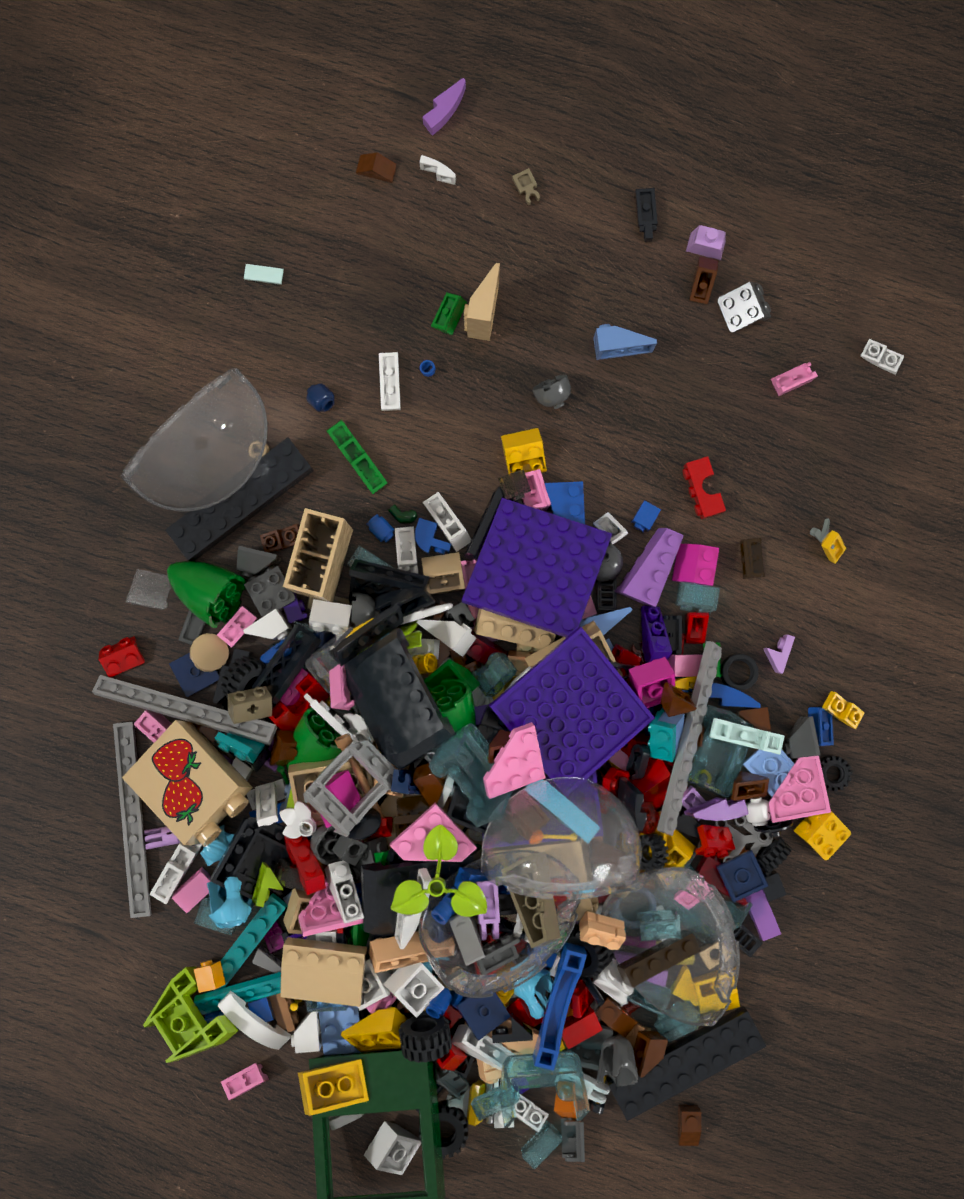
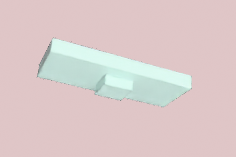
M246 264L244 280L282 285L284 269Z

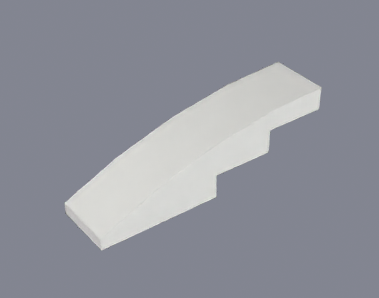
M414 526L395 528L398 569L418 574Z
M179 843L150 895L167 904L200 851L202 844L183 845Z
M427 868L418 869L417 882L421 884L422 890L428 889L432 879ZM424 893L429 899L430 893ZM424 911L413 915L397 913L395 938L400 949H404L410 941Z

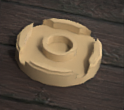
M206 633L200 635L193 641L190 647L192 662L198 669L204 672H213L220 669L229 657V649L226 642L216 634Z

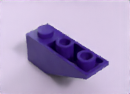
M642 606V650L645 661L648 663L666 657L668 661L672 654V649L660 607Z

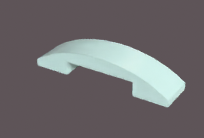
M717 718L713 719L709 735L711 738L779 755L781 754L785 737L784 735Z

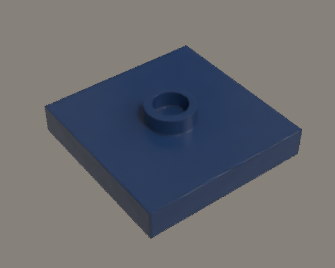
M190 652L169 663L186 697H190L218 682L220 676L217 670L204 672L198 669L190 658Z
M751 849L716 865L733 903L769 886Z
M490 982L484 984L456 1005L478 1041L511 1017Z

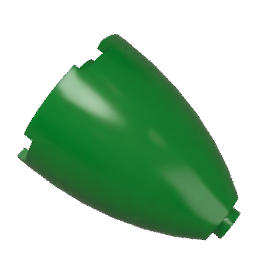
M198 561L175 562L167 569L170 585L181 602L196 617L212 628H217L222 622L226 624L235 615L242 603L239 599L242 591L246 589L244 586L246 581L243 577L230 570Z
M449 679L442 681V685L432 688L427 686L443 718L447 717L456 733L454 737L470 750L475 737L476 712L472 691L467 682L460 679Z
M312 707L303 714L294 730L293 737L297 742V755L293 761L287 764V774L289 765L335 759L342 752L341 748H338L335 743V739L341 735Z

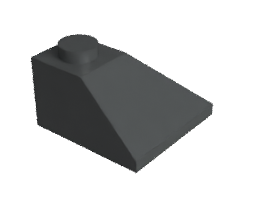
M239 546L236 570L241 572V576L249 578L253 575L259 576L267 568L279 564L282 558L276 554Z
M800 716L785 738V754L789 758L819 756L820 750L813 716Z

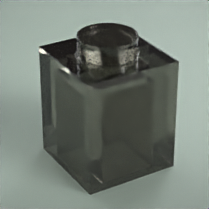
M524 470L498 478L505 499L513 498L514 501L525 498L524 494L531 491Z

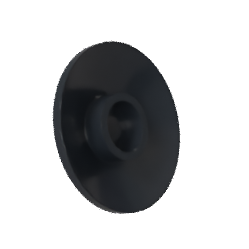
M371 808L360 822L353 827L347 837L360 840L372 836L381 826L380 813L376 809Z
M770 819L766 825L754 826V830L767 833L770 837H777L781 835L782 831L793 825V820L772 823Z

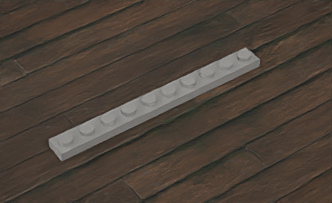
M706 641L691 697L697 709L687 713L657 826V831L673 836L674 830L677 827L678 814L682 808L683 795L687 789L689 773L692 770V760L697 751L698 737L702 732L703 718L707 712L708 699L711 696L713 680L717 674L716 668L721 658L722 648L711 641Z
M103 675L99 676L92 690L93 694L268 745L271 744L277 730L276 724L258 719L233 724L226 710Z
M134 722L113 724L130 918L151 916L152 913L141 798L122 778L138 761Z

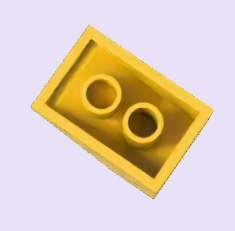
M388 1007L387 1009L377 1010L342 1031L341 1036L361 1053L401 1049L399 1028L409 1018L404 1016L397 1008Z
M361 1059L298 1073L305 1115L311 1116L369 1101Z

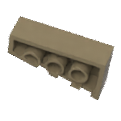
M546 852L530 854L502 869V874L531 949L545 946L561 938Z

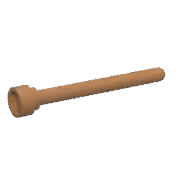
M349 733L335 739L337 747L341 748L342 751L353 742ZM352 756L349 762L364 794H366L371 787L359 762ZM376 802L372 808L376 809L380 816L385 819L378 802Z

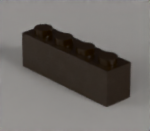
M683 930L618 964L617 968L624 984L633 988L697 954L701 950L694 934Z

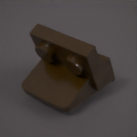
M423 796L397 799V816H394L396 837L430 808Z

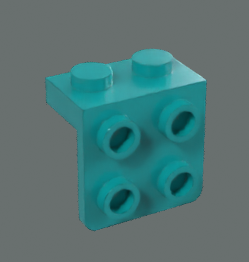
M662 707L660 711H657L655 719L649 723L648 732H650L648 747L650 749V757L673 762L676 748V725L658 721L665 711Z
M218 732L215 737L219 744L218 747L222 751L231 752L242 761L247 760L251 763H254L265 746L264 743L229 733L225 735Z

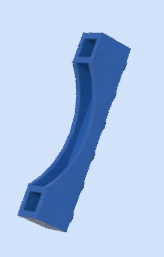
M564 943L532 1056L534 1066L552 1071L555 1069L569 1004L576 984L582 974L587 956L585 948L582 946Z

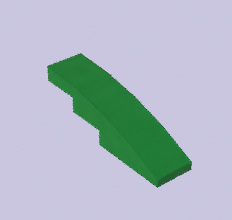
M342 420L326 430L372 494L387 484L385 478Z

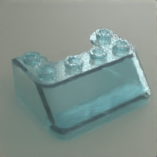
M707 705V712L702 722V725L706 727L702 747H699L695 754L687 783L729 798L732 795L734 780L741 771L749 747L709 737L713 719L717 718L752 728L753 726L731 711Z
M469 723L456 732V736L437 748L429 768L438 778L445 777L448 773L454 779L462 793L470 800L466 811L467 818L478 828L503 816L512 791L491 799L488 798L483 777L494 765V763L489 764L488 762L489 743L477 727Z

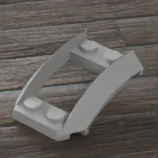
M368 740L350 744L321 772L304 792L305 803L309 802L335 828L333 832L347 837L353 827L360 822L372 806L388 790H391L395 767ZM353 756L378 783L349 811L325 785Z

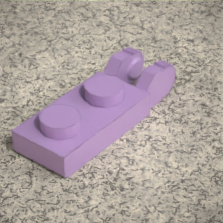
M497 880L477 881L476 884L482 889L487 901V912L478 915L481 941L487 939L486 924L492 923L493 939H499Z

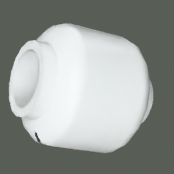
M762 797L750 798V801L746 802L749 813L746 815V820L752 823L753 826L766 825L767 821L771 819L769 802L762 799Z

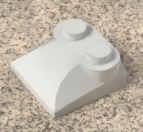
M613 958L612 962L599 975L593 977L592 982L622 1005L627 1002V997L633 994L634 987L632 988L624 984L617 968L619 963Z

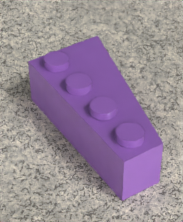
M658 528L646 545L644 552L636 559L635 565L625 575L623 582L614 592L646 606L656 607L684 535L669 528Z

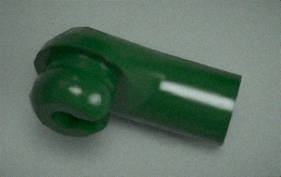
M393 505L388 510L399 523H412L417 518V513L414 510L401 512L396 505Z

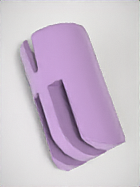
M167 826L144 830V834L148 835L145 837V842L148 843L145 845L146 849L181 843Z

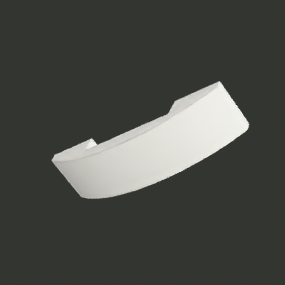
M232 991L218 1003L220 1010L239 1030L264 1046L279 1050L291 1038V1034L277 1024L272 1027L245 1007L246 1002Z

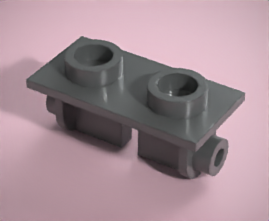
M435 1064L434 1078L436 1082L447 1089L449 1094L454 1095L460 1100V1093L469 1089V1082L461 1075L458 1076V1072L441 1069V1067Z

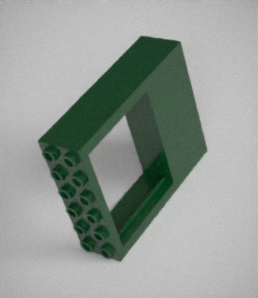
M402 1049L326 1055L309 1059V1070L361 1059L369 1099L366 1102L312 1115L317 1199H444L446 1196L437 1084L434 1078L435 1061L425 1063L409 1061L402 1055ZM419 1109L425 1190L334 1197L329 1117Z

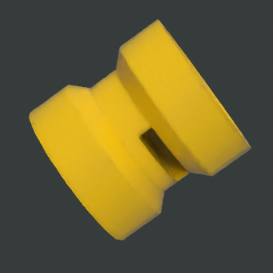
M432 653L412 657L420 674L431 673L437 669V659Z

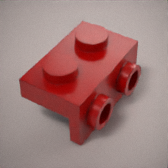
M134 636L123 638L112 646H104L99 651L98 660L108 677H113L145 663V659L136 645V638Z
M711 825L697 827L702 847L695 850L696 855L725 858L731 851L735 850L729 827Z

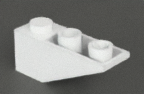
M342 860L328 864L324 869L344 924L364 919L349 863Z

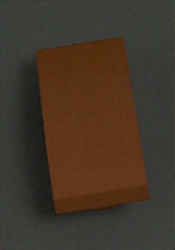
M295 524L260 535L264 552L271 553L294 546L300 525Z

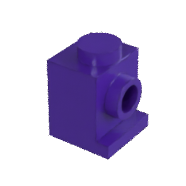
M294 593L295 601L283 607L290 624L309 618V615L303 612L306 610L303 600H299L296 593Z

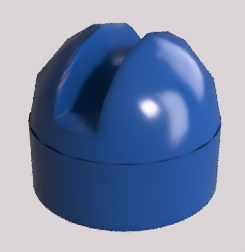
M430 360L423 361L420 364L421 373L426 377L434 375L436 370L434 363Z

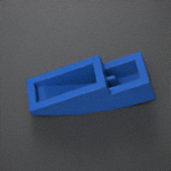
M718 683L712 684L710 697L719 698L718 706L761 707L760 703L737 689Z

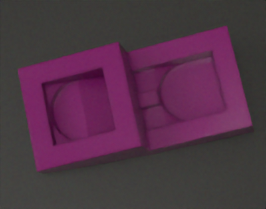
M278 919L264 936L270 954L283 949L284 945L281 935L283 929Z

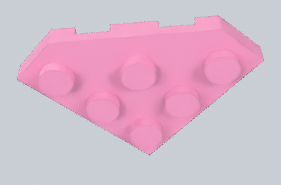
M532 722L514 728L511 731L507 744L500 749L494 759L493 767L483 777L486 794L489 799L545 779L536 729Z
M819 756L801 757L796 760L768 803L772 823L831 812Z
M436 803L390 843L391 848L403 860L438 861V859L429 860L426 858L423 845L429 832L441 824L454 835L458 843L456 855L447 862H462L477 849L476 845Z
M327 878L325 879L326 888L317 891L310 899L306 909L302 910L298 915L303 937L363 923V919L344 924L329 888Z

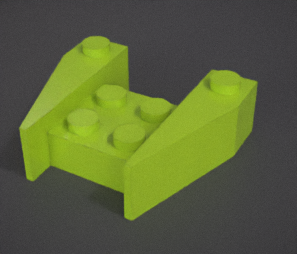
M197 966L185 967L171 979L143 1024L144 1027L156 1026L173 1054L165 1060L166 1063L179 1061L221 1045L238 1032L236 1026L225 1015L217 1016L207 1024L190 996L198 990L194 969Z

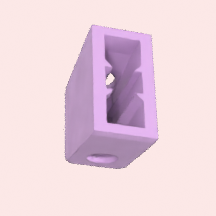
M699 225L691 232L686 251L721 260L726 242V232Z

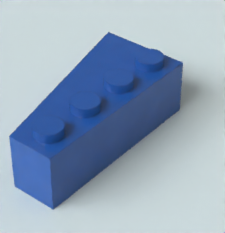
M583 481L544 483L551 502L550 509L552 514L585 524Z

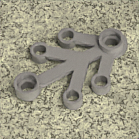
M745 816L739 817L743 819V824H739L737 818L734 819V824L737 827H743L752 835L744 836L727 824V820H720L724 822V827H729L735 850L731 851L729 856L723 859V862L726 859L738 856L744 846L749 843H754L751 850L756 855L761 847H767L772 843L773 837H770L767 833L755 831L754 826L746 821ZM760 834H765L767 839L762 840ZM701 840L697 845V849L702 847Z

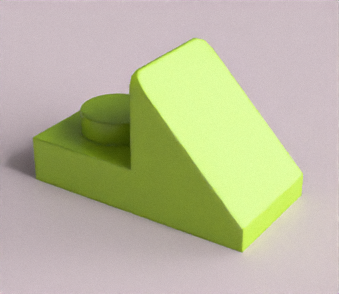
M262 862L252 897L253 903L260 907H264L265 901L269 899V888L283 890L274 873L265 862Z

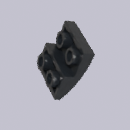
M619 777L617 797L620 811L639 831H643L644 824L647 821V812L641 808L644 802V794L626 777Z

